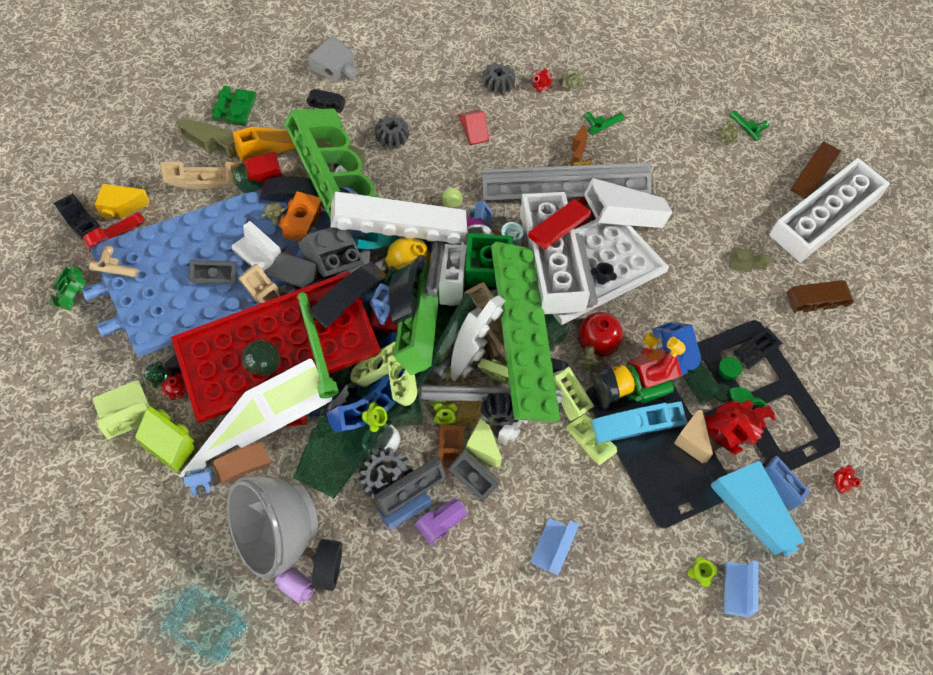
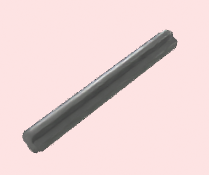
M433 241L425 288L427 296L436 297L439 290L445 242Z

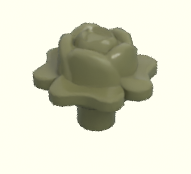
M568 69L567 74L562 75L563 82L561 85L565 87L566 91L578 90V87L583 86L582 80L584 75L580 74L579 69Z
M727 121L722 128L717 130V136L722 138L721 143L729 145L738 137L736 124Z
M270 203L264 206L265 212L261 214V217L271 219L273 225H278L281 221L280 216H282V212L286 211V207H281L279 203Z
M593 346L585 347V354L577 358L576 362L581 364L585 370H595L600 362H604V359L594 353Z

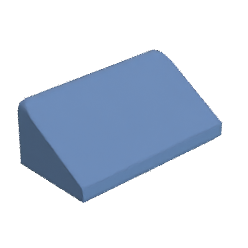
M778 456L773 457L764 466L784 505L793 510L804 502L810 490Z
M425 492L387 517L383 516L379 508L377 511L387 528L391 530L431 506L432 500Z

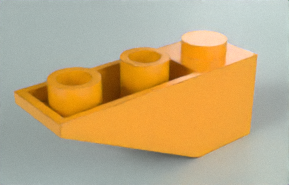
M252 126L233 132L235 151L242 164L249 158L272 152L279 154L296 149L287 130Z

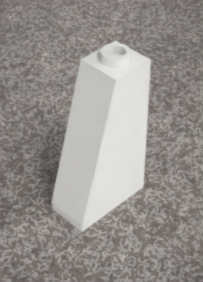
M592 178L584 194L598 223L663 228L672 214V210L665 198Z

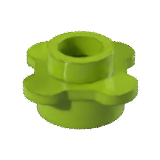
M372 402L369 405V409L362 413V419L370 426L372 432H377L379 426H383L386 423L387 413L383 407L378 406L376 402Z
M438 402L434 405L436 415L433 417L435 423L450 425L457 421L455 417V412L457 411L456 404L450 403L446 405Z
M697 557L693 568L688 570V576L691 579L698 580L703 587L710 586L711 579L718 573L717 567L703 557Z

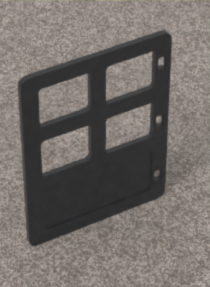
M749 321L697 343L701 361H704L726 395L728 403L732 401L729 390L740 387L736 379L729 381L719 375L718 365L722 360L720 352L748 341L764 330L765 327L759 321ZM766 335L756 342L757 345L768 339L769 336ZM772 341L766 347L761 349V351L764 352L766 349H768L775 343ZM778 348L768 355L766 359L778 375L779 381L751 393L754 398H760L766 404L783 396L790 395L817 434V439L784 453L780 450L768 429L762 428L764 432L761 434V438L756 440V445L765 458V463L762 464L763 467L773 457L778 456L792 471L836 451L840 447V440ZM594 386L586 391L594 405L591 409L596 418L637 408L680 401L683 405L687 423L693 417L675 387L673 393L648 403L629 400L626 396H623L617 402L610 403L607 409L601 407ZM719 407L703 413V415L715 414ZM686 425L611 441L617 447L616 454L652 519L658 527L663 529L669 528L724 502L710 485L718 478L727 475L713 449V455L708 462L701 463L674 444ZM813 445L817 453L806 457L803 450ZM689 502L694 509L681 515L678 507Z

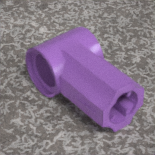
M454 497L434 513L429 512L416 522L415 526L431 546L435 544L434 541L440 536L443 538L450 528L467 517L468 513L462 503Z

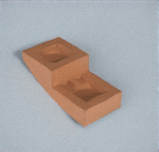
M263 442L238 449L213 461V466L221 484L245 477L246 473L264 469L271 464Z

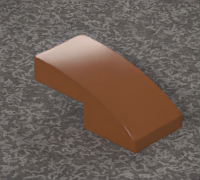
M584 125L581 126L574 137L571 149L574 151V154L572 155L570 166H580L587 141V129Z
M440 425L439 459L442 462L445 473H451L447 469L448 466L463 450L464 426Z

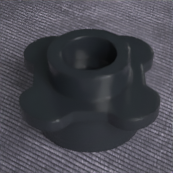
M602 262L596 268L591 269V274L596 277L597 283L600 285H605L606 282L617 279V274L614 273V268L609 263Z

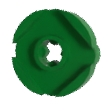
M69 264L70 269L65 267L53 287L57 292L56 296L51 295L50 304L59 309L70 310L74 303V296L77 291L80 292L84 288L86 279L82 278V269L73 264Z

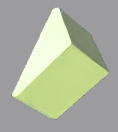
M481 417L466 445V449L477 459L494 467H499L502 457L490 425L486 424V421L482 420Z

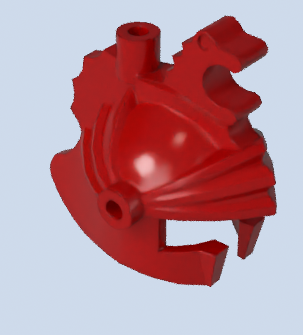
M745 400L743 403L731 401L717 408L715 414L704 415L708 435L732 455H736L743 451V448L739 445L744 443L754 445L757 443L756 440H759L764 432L762 428H766L764 418L769 417L772 420H776L775 412L772 411L771 406L750 410L753 404L749 400Z

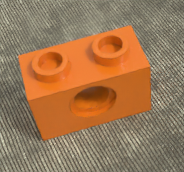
M296 192L294 199L289 200L286 216L283 215L280 221L283 238L300 242L308 235L312 227H316L322 214V201L319 197Z

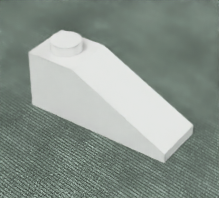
M445 244L439 283L440 304L449 306L463 304L467 245Z

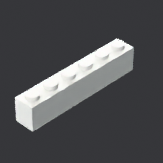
M335 192L331 203V227L341 230H358L364 233H381L387 236H404L410 239L419 238L428 241L448 242L450 244H461L467 234L466 210L342 192Z

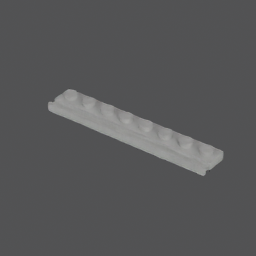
M651 163L482 170L483 200L522 199V194L565 192L566 197L584 196L592 178L652 194Z

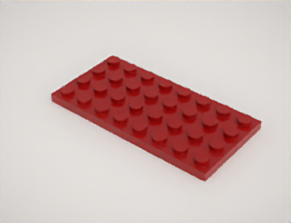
M350 271L171 336L196 421L202 423L230 412L246 391L308 359H312L316 366L298 294L300 292L307 294L310 308L312 309L334 286L347 277ZM361 298L347 308L342 317L327 329L313 318L329 374L378 356L381 352Z

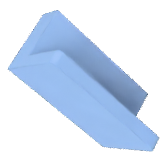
M548 519L532 556L531 563L558 575L579 524L570 520L568 526L553 519Z
M752 560L748 565L733 562L725 563L724 614L750 618L758 612V561Z

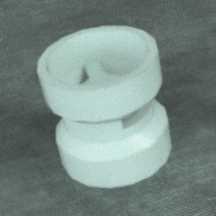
M509 222L503 225L501 235L513 236V245L521 246L523 228L518 223Z

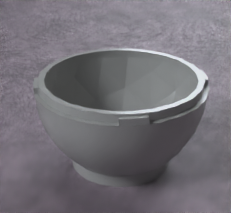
M269 475L242 477L230 486L227 499L228 523L235 547L244 564L258 577L268 579L286 572L298 561L305 551L308 542L314 540L317 534V514L310 495L305 488L297 483L289 484L286 481Z

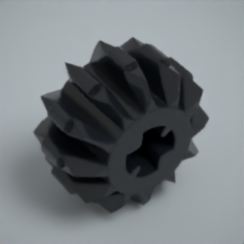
M498 391L495 394L489 393L488 396L482 398L480 414L482 415V420L486 421V424L504 427V425H513V423L519 421L514 420L512 398L508 392L500 393Z

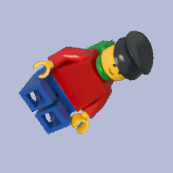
M671 321L652 329V332L646 333L642 339V342L647 347L643 349L641 356L628 361V366L618 365L611 368L608 364H605L597 372L590 371V377L601 407L607 409L610 403L617 402L623 396H626L629 400L648 403L673 393L674 387L671 379L687 374V369L693 370L701 362L693 325ZM659 339H661L663 347L652 350L658 344Z

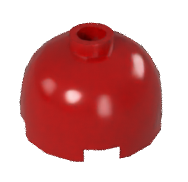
M606 312L590 314L583 320L578 330L580 346L584 350L587 346H593L594 353L601 357L610 356L615 353L623 340V328L620 322L613 315Z

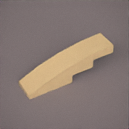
M254 264L238 277L239 281L258 304L280 297L279 288L270 281L258 264Z

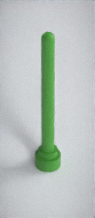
M300 292L298 300L320 378L319 385L317 386L319 397L322 399L331 398L339 393L337 384L329 377L314 319L309 314L311 308L307 294Z

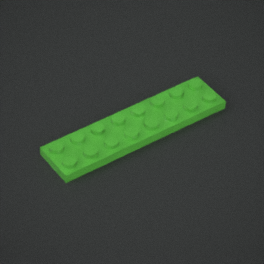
M495 242L491 245L497 293L505 300L501 307L503 312L500 316L514 420L556 423L560 420L544 310L541 308V296L539 294L533 249Z

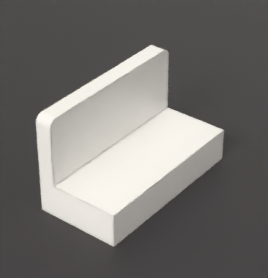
M249 221L243 225L244 237L232 245V250L249 266L258 264L263 272L266 273L281 253L279 246Z

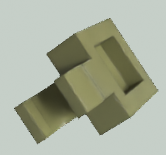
M732 248L730 268L751 272L753 267L767 270V264H770L769 255L761 254L754 256V250Z

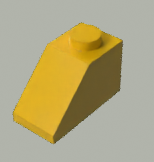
M102 184L95 206L100 216L105 219H122L147 206L150 200L145 189Z

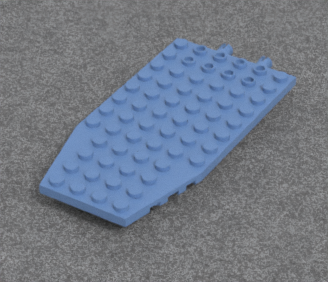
M262 188L108 239L92 247L90 250L96 262L100 261L104 247L111 246L114 248L111 258L118 259V265L138 268L137 277L100 272L102 276L100 282L85 286L82 289L86 301L105 294L107 296L110 295L118 313L116 314L117 317L96 323L101 337L120 330L126 331L137 358L173 345L171 336L258 305L238 279L251 266L232 250V245L244 237L243 225L251 221L280 247L281 252L296 256L300 249L299 242L283 238L280 224L273 225L271 219L261 217V214L265 212L264 206L270 203H279L281 207H286V211L282 212V216H286L289 200L293 198L283 197L282 202L261 200ZM344 188L349 191V194H355L352 189ZM323 203L322 214L315 227L318 230L331 228V219ZM350 230L353 237L366 238V233ZM190 260L237 261V283H189ZM267 272L265 273L278 288L284 285L289 287L293 285L267 275Z

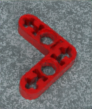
M137 212L104 231L99 227L82 237L83 244L90 253V249L97 244L118 235H123L142 225L146 220L141 212Z

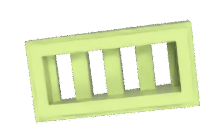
M570 367L554 376L555 388L562 390L563 398L561 404L570 421L594 407ZM566 377L567 382L563 384L561 380ZM568 386L571 388L569 392L566 390Z

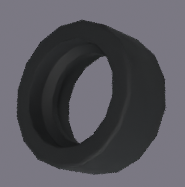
M327 539L320 540L314 559L312 588L334 591L341 566L342 542Z

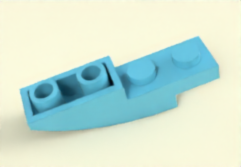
M681 401L637 408L591 420L597 444L688 424Z

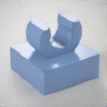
M484 200L477 201L475 209L469 210L471 216H474L473 219L483 221L485 226L491 229L493 211Z
M211 466L186 471L184 475L185 487L191 486L193 496L197 495L196 487L198 485H203L206 488V493H210V482L213 477Z

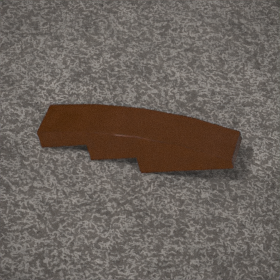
M823 141L790 191L805 199L814 193L841 150Z

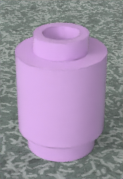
M295 567L289 568L275 579L278 589L297 603L307 602L315 591V588H312V580Z

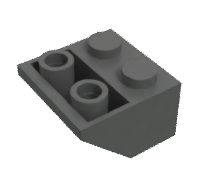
M327 228L308 234L298 243L304 259L315 263L316 271L323 277L364 264L349 229Z

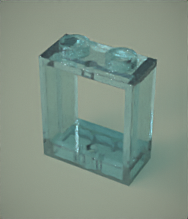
M191 583L159 630L217 666L219 662L223 663L229 657L232 651L230 645L235 638L239 639L244 634L248 626L246 624L248 619L240 611L196 584ZM201 598L234 618L211 653L178 633Z

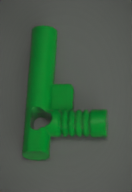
M733 110L729 115L755 141L762 138L759 132L769 127L767 120L758 125L753 120L747 122L736 110Z
M588 111L584 114V118L592 126L588 129L589 133L594 135L624 120V115L620 112L605 120L603 116L595 118Z

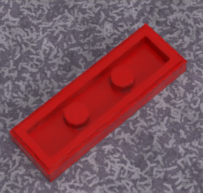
M573 199L529 231L528 238L545 250L587 219L591 211Z

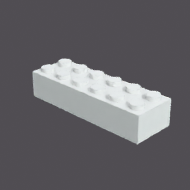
M857 158L780 218L769 236L801 263L879 200L890 183Z
M565 192L522 194L520 216L526 246L533 249L535 256L534 262L538 276L537 282L541 296V308L544 310V314L586 312L590 296L574 228L545 250L528 238L529 231L568 204Z

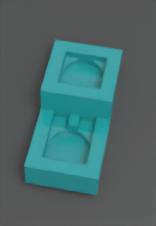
M370 232L366 233L365 239L353 237L359 249H376L392 244L396 241L397 237Z

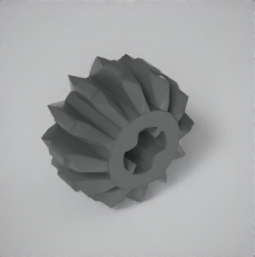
M494 62L492 66L487 65L486 70H484L482 76L483 85L487 88L488 92L494 90L495 95L498 92L504 95L505 91L510 92L515 85V73L510 68V65L504 66L503 62L501 64Z
M395 114L393 117L386 115L385 119L379 118L378 124L375 126L377 142L380 141L382 147L388 144L389 149L392 145H395L398 149L400 144L405 145L406 139L409 137L407 122H404L402 117L396 118Z

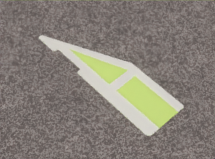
M308 359L246 391L179 477H184L186 471L205 468L207 466L205 461L237 444L243 448L331 402L332 397L326 399L319 397L317 386L319 385L320 378L313 360Z

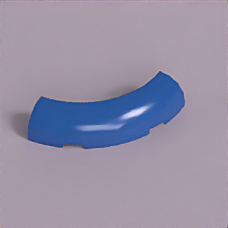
M392 332L380 340L381 350L396 342L397 332ZM404 368L400 371L398 378L404 374ZM389 373L376 380L369 391L358 402L338 406L326 413L328 422L335 432L349 431L367 425L362 419V413L369 409V405L372 402H376L386 412L393 407L396 401L392 397Z

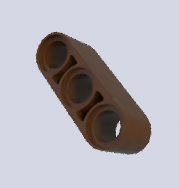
M845 280L799 285L790 288L786 292L793 313H796V311H817L819 308H824V310L835 309L837 306L843 305L848 307L854 302Z

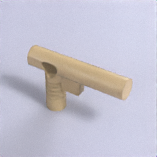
M111 246L104 247L99 262L91 261L89 264V269L130 277L138 276V268L118 265V259L111 258L114 248Z

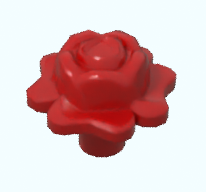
M546 68L536 70V75L532 76V86L536 88L537 92L548 91L549 86L552 85V73L548 72Z
M179 373L175 374L174 377L168 375L166 381L160 385L163 389L161 394L167 396L170 400L182 399L187 392L184 378Z
M851 465L841 467V469H838L833 474L836 489H839V493L849 492L852 486L856 488L860 486L861 480L854 476L855 470L852 469Z

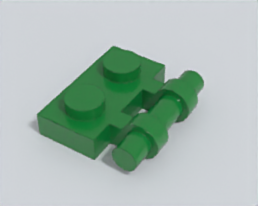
M226 85L223 86L217 95V104H214L212 108L213 114L211 118L214 121H219L221 116H226V123L246 126L256 99V92L236 89L234 94H230L231 88ZM226 102L231 103L229 108L224 107Z

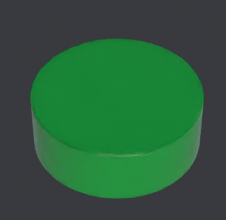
M725 357L718 365V373L725 380H735L742 372V364L734 357Z

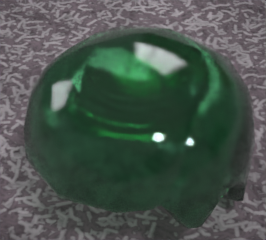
M239 164L233 170V181L242 192H256L258 189L263 188L264 183L248 179L244 164Z
M256 339L249 342L241 354L242 366L252 375L270 376L278 369L281 363L280 351L274 344L264 339Z

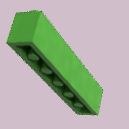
M426 260L423 272L415 276L412 291L413 296L417 299L415 315L399 322L394 350V358L411 376L427 370L432 364L439 290L436 297L425 294L429 264Z

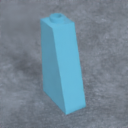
M760 460L720 477L710 484L722 500L774 555L783 552L784 556L798 551L796 545L805 542Z

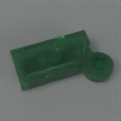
M702 361L697 368L693 370L687 369L688 373L682 376L701 405L712 398L719 402H726L731 397L730 387L726 384H717Z

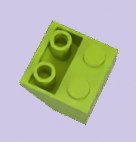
M149 406L145 411L135 438L144 449L174 472H177L196 452L193 445L194 440L188 435V429L180 423L176 425L170 421L171 417L162 409L156 411Z

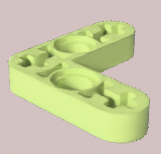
M396 342L383 348L378 356L362 361L354 366L350 378L351 381L359 386L366 387L389 373L392 397L396 402L403 406H408L416 399L415 374L411 376L405 370L404 374L398 378L403 366L394 358ZM383 360L382 366L377 369L378 364Z

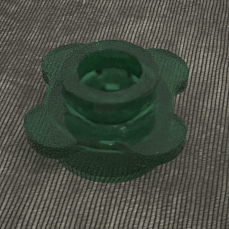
M160 361L150 364L144 373L146 381L151 382L152 387L156 389L166 380L168 375L163 367V363Z

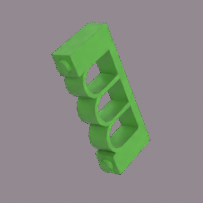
M299 109L290 112L284 125L330 219L331 203L335 192H340L339 188H350L357 192L358 195L380 198L379 195H374L375 189L370 179L360 173L362 170L361 159L356 153L348 149L350 139L345 130L342 129L343 124L335 109ZM315 140H326L334 147L318 148ZM335 163L341 165L347 172L331 173L327 164Z

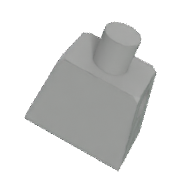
M333 35L308 56L310 70L335 81H338L344 74L353 79L358 73V69L354 67L353 52Z

